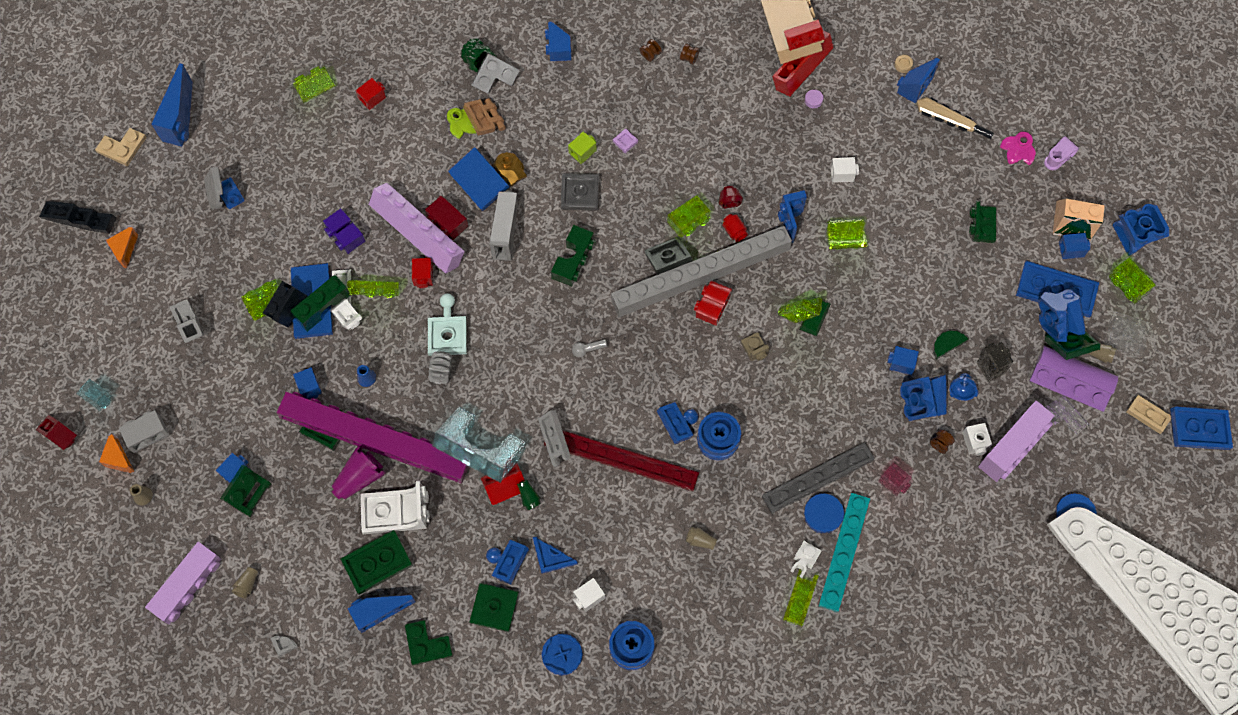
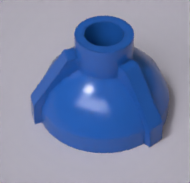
M966 373L955 378L949 388L951 397L963 401L971 400L975 396L977 397L979 392L974 380Z

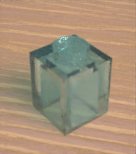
M88 379L76 393L99 412L110 404V399L112 398L105 389L91 379Z

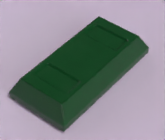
M813 297L799 330L817 337L831 304Z

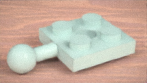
M448 293L443 294L440 298V304L444 307V317L428 318L429 356H432L435 351H443L451 355L467 354L466 316L451 317V307L454 305L455 299ZM446 332L453 334L449 340L443 339L442 336Z

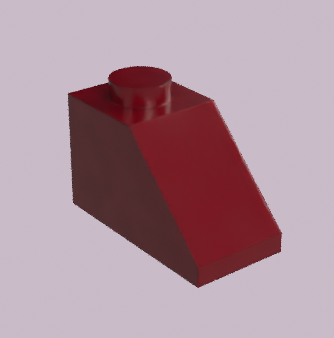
M50 415L36 428V431L62 450L69 448L77 436Z

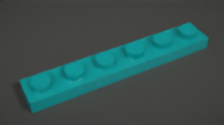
M854 493L850 494L818 607L839 612L870 498Z

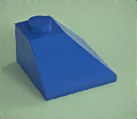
M935 58L909 71L905 77L902 76L897 83V86H899L897 93L916 104L934 78L940 59Z

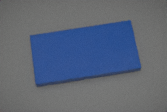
M1025 261L1016 296L1038 302L1044 292L1058 294L1065 290H1072L1080 297L1083 316L1090 318L1099 282Z
M328 263L291 268V286L308 296L330 279ZM331 305L322 312V320L308 332L294 318V338L333 335Z

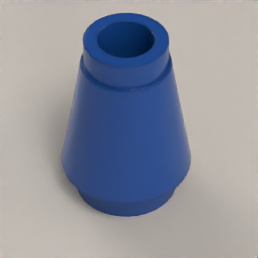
M360 365L357 368V381L361 386L369 387L376 381V374L366 365Z

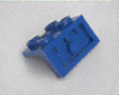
M805 190L783 195L782 202L779 204L778 218L780 222L784 223L792 243H794L797 231L794 217L803 213L807 198Z

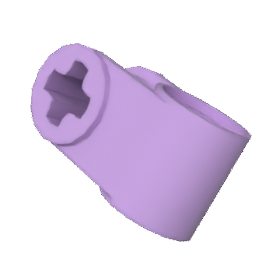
M1066 136L1063 137L1050 150L1049 155L1044 160L1045 167L1049 170L1059 169L1067 160L1071 159L1070 156L1073 157L1077 153L1079 148Z

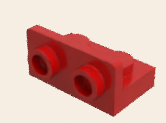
M819 19L784 30L790 51L825 40Z

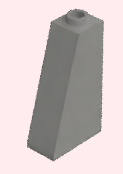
M512 191L498 193L490 238V248L494 260H512L518 208V195Z

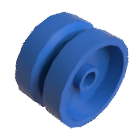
M715 412L707 415L699 425L697 434L698 448L709 459L717 461L728 459L738 449L741 437L740 425L728 413Z
M626 621L619 624L613 630L609 639V649L613 661L625 670H639L645 667L651 661L654 654V637L651 631L644 624L637 621ZM629 644H634L636 647L629 649Z

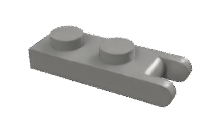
M550 410L538 418L552 465L557 467L560 465L559 456L562 455V458L567 461L570 459V453L556 410Z

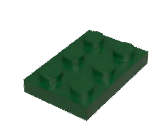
M395 530L340 559L358 595L413 566Z

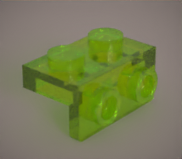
M317 66L310 70V75L305 77L302 74L294 79L295 82L292 85L295 87L303 103L335 87L325 67L320 69Z
M864 219L828 221L826 237L829 250L867 248Z
M275 279L241 296L245 307L254 321L266 316L263 314V311L279 287Z

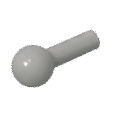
M606 339L589 344L578 342L573 345L572 353L576 357H583L589 351L608 347Z

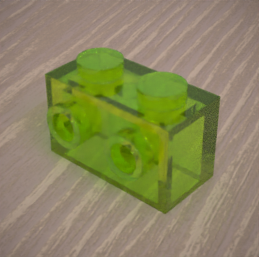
M696 195L667 215V223L682 238L683 236L691 235L699 225L704 226L707 224L711 211Z
M1130 257L1118 265L1109 275L1112 283L1119 287L1125 297L1134 304L1147 296L1156 286Z

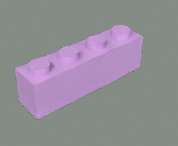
M197 542L145 608L167 624L175 622L179 618L180 610L184 605L187 606L193 600V594L196 590L201 589L206 584L208 575L218 569L221 558L200 542Z

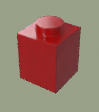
M373 78L355 90L358 99L369 110L386 98L384 93L385 87L381 82H376Z
M431 258L412 259V282L414 286L418 288L433 286V263Z

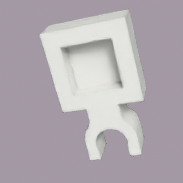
M803 541L794 557V560L798 562L794 564L791 572L793 573L796 568L801 569L800 577L802 578L807 567L812 569L821 550Z

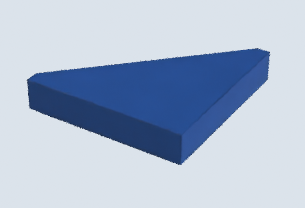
M533 537L542 574L578 565L577 560L565 555L537 537Z

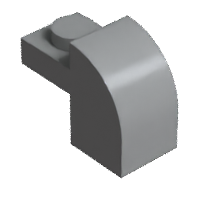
M188 299L169 307L185 343L203 336L204 332Z

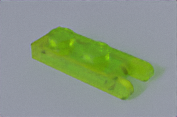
M349 280L347 282L350 295H364L366 297H375L377 295L386 298L399 296V282Z
M801 569L798 571L783 617L784 621L800 627L803 626L819 575L815 574L813 581L801 578Z

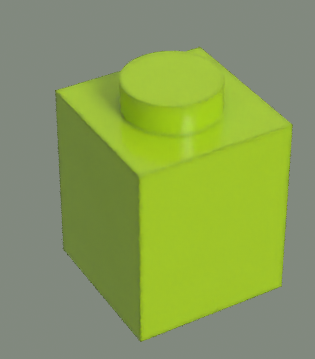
M584 131L568 145V153L580 164L584 163L597 151L595 138L587 135Z

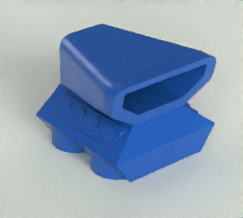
M1146 204L1136 210H1128L1125 214L1119 215L1120 220L1112 225L1128 256L1133 255L1148 243L1169 236V227L1158 206L1153 204Z
M1065 290L1058 294L1044 292L1041 299L1038 300L1041 310L1039 322L1042 329L1057 342H1067L1069 332L1078 335L1085 334L1080 297L1072 290Z
M946 375L933 378L924 377L902 383L900 394L905 400L904 414L909 421L947 414Z

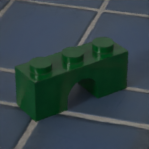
M576 225L572 226L566 239V247L574 250L576 254L568 259L558 256L551 270V279L571 287L574 282H578L581 276L580 269L586 265L589 257L587 254L589 250L592 251L596 243L594 232Z
M334 274L294 307L291 313L295 320L308 332L322 320L321 314L330 305L336 306L344 298L348 299L351 295L344 283Z

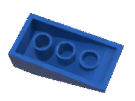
M179 63L151 125L162 142L182 147L184 141L186 142L189 138L193 82L181 63Z

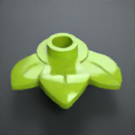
M452 108L448 111L447 121L450 123V132L454 137L460 139L463 132L477 134L464 109ZM453 114L458 115L459 118H454Z

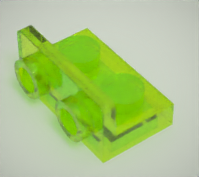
M820 297L812 300L801 299L780 307L778 315L793 323L819 316L823 299Z

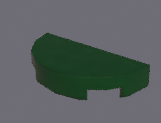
M958 331L942 333L934 343L933 354L936 360L968 342L969 339Z

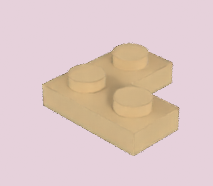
M129 128L120 142L104 136L95 151L128 166L147 137L145 134Z

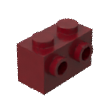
M439 196L425 209L426 218L452 241L468 227L467 218L443 196Z

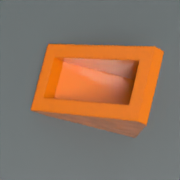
M128 227L106 240L123 268H127L138 238V234L132 227Z
M111 434L108 436L99 463L107 468L128 473L134 472L119 440Z

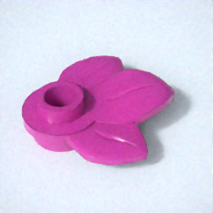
M1020 132L1016 136L1007 137L1000 145L1001 149L1007 150L1008 164H1014L1023 159L1026 164L1031 165L1035 159L1036 151L1032 146L1033 138L1027 132ZM1025 138L1027 142L1022 143L1020 139Z

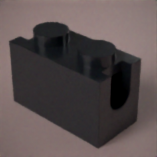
M282 281L263 314L289 328L294 320L291 310L307 298L308 295Z

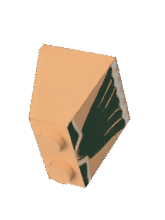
M1071 199L1056 201L1053 235L1063 236L1086 233V237L1090 241L1103 223L1104 205Z

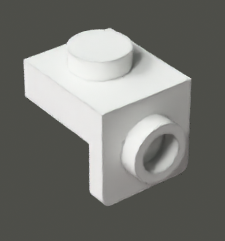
M345 298L330 310L346 329H354L360 324L362 316L356 312Z

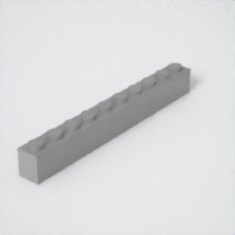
M781 226L611 293V302L618 317L624 316L789 251L792 240L785 226Z

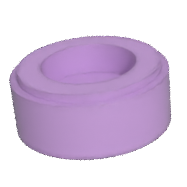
M818 90L808 91L805 96V104L810 108L821 106L823 102L822 93Z

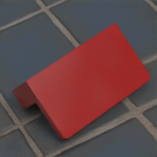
M514 463L482 477L481 481L491 504L496 505L519 495L520 492L517 484L524 481V477L518 464Z

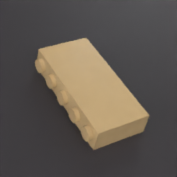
M761 0L781 64L822 51L821 43H824V40L790 51L784 35V30L815 21L813 20L815 18L813 7L809 8L811 6L810 0Z

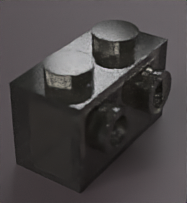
M1000 342L996 345L995 343L987 345L976 363L987 382L1005 375L1013 360L1010 350Z

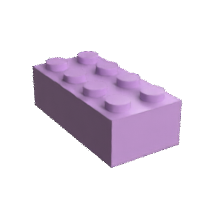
M1035 401L978 467L996 482L1000 478L1005 480L1053 425L1051 420L1055 415L1038 401Z

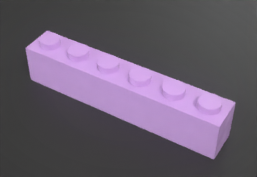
M388 183L374 188L369 205L425 256L431 258L432 262L444 273H448L459 266L465 252Z

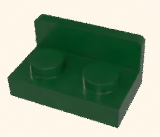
M976 201L974 206L970 208L969 217L973 218V224H970L969 235H972L973 242L995 243L996 207L980 206V201Z

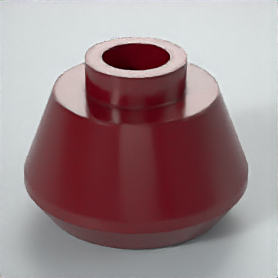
M726 186L720 192L718 204L724 209L738 207L741 205L743 197L737 188Z

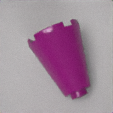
M360 445L354 450L331 485L333 488L331 492L338 499L349 498L387 473L386 470L381 471L383 466L370 452L364 453L361 451L364 447Z

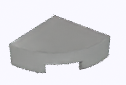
M274 636L270 638L279 657L298 648V645L288 637Z

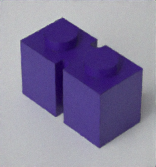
M340 208L323 220L326 227L324 231L329 238L334 237L337 240L334 243L340 251L344 249L349 254L366 241L360 230L354 223H350V218Z

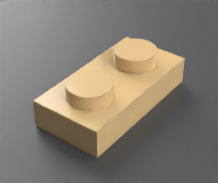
M1137 395L1126 411L1159 434L1164 431L1171 420V415Z

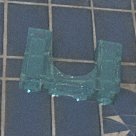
M459 407L436 431L432 446L501 483L523 456L527 442L509 434L494 449L474 447L465 437L473 429L476 415Z

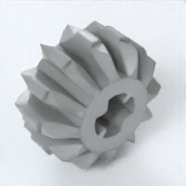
M435 351L432 354L428 376L430 382H435V384H446L448 382L452 364L450 353Z

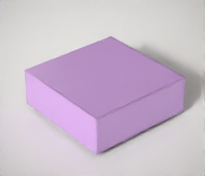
M624 129L613 139V143L626 153L638 143V139L627 129Z

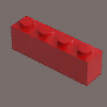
M823 31L825 40L824 43H821L822 51L786 62L772 76L777 91L790 97L833 49L830 33Z

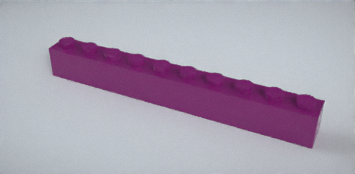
M285 392L276 412L280 419L355 446L360 445L364 447L363 449L462 484L470 464V458L467 457L466 453L456 451L455 453L442 444H438V446L430 444L431 441L425 438L416 439L412 437V434L406 431L401 433L394 431L393 427L386 424L380 426L374 420L358 418L357 414L347 411V413L341 412L338 407L322 405V402L317 399H305L300 393Z

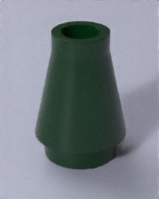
M528 479L517 484L523 507L530 510L541 504V497L531 486Z

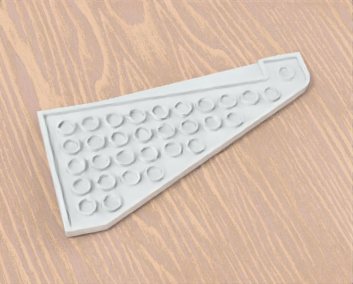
M1071 508L1047 524L1064 548L1197 696L1211 715H1231L1238 710V594L1085 508Z

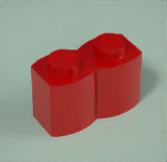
M710 281L709 285H705L701 293L703 298L701 301L698 300L694 307L696 318L717 326L731 297L732 289L714 281Z

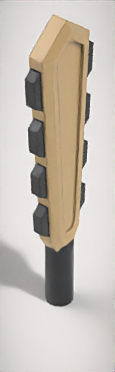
M932 97L917 100L918 110L924 116H932L939 122H947V125L951 127L956 126L964 132H976L989 139L994 135V132L978 126L972 121L971 117L963 116L961 112L951 110L945 104H939Z

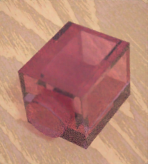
M893 462L878 482L895 496H898L900 492L905 494L910 488L909 482L912 477Z

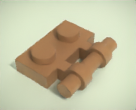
M490 98L484 101L485 105H483L481 99L464 103L463 108L478 136L492 133L496 127H498L499 131H503L506 128L503 117L499 116L495 103H492Z

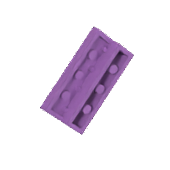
M1043 346L1029 380L1104 412L1111 395L1115 391L1118 376L1075 358L1065 360L1054 349Z

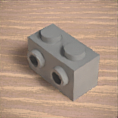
M156 410L145 412L142 417L136 420H129L119 427L127 448L133 453L169 436L162 417Z

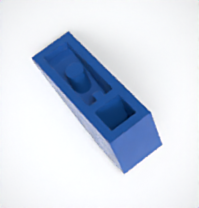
M412 595L358 599L351 604L348 611L358 630L363 633L414 604L416 601Z

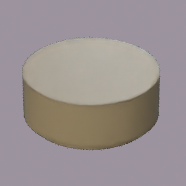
M907 55L898 56L894 64L896 70L901 73L909 72L913 66L912 58Z

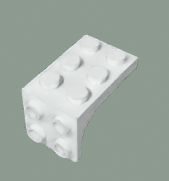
M416 481V486L407 490L361 494L362 534L385 533L393 530L396 532L427 529L426 523L430 522L429 510L426 508V503H429V495L425 486H422L420 481Z

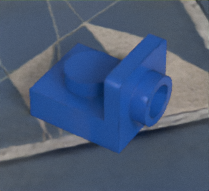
M231 177L221 182L223 194L220 196L228 209L244 202V198Z

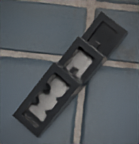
M53 201L45 202L39 216L41 219L107 234L111 233L117 219L113 214L98 213L94 209L80 208L72 203Z

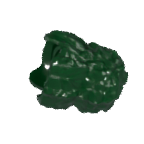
M478 38L467 41L460 53L463 61L474 72H478L487 53L497 58V55L494 54L490 47L484 45Z

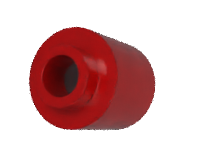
M729 214L723 219L722 226L732 240L740 242L748 236L747 228L737 214Z

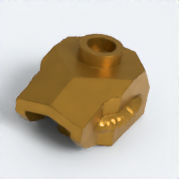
M506 152L497 156L493 168L510 186L527 177L524 172L523 163L514 153Z

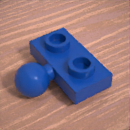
M675 402L660 407L657 410L674 444L688 440L693 436L688 424L693 425L698 421L699 416L695 410L689 409L682 415Z
M509 540L503 554L498 548L489 549L486 553L487 560L492 564L498 563L492 576L511 585L529 548Z

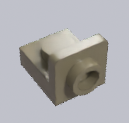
M758 332L741 340V344L751 362L756 359L760 361L767 357L769 346L764 344Z

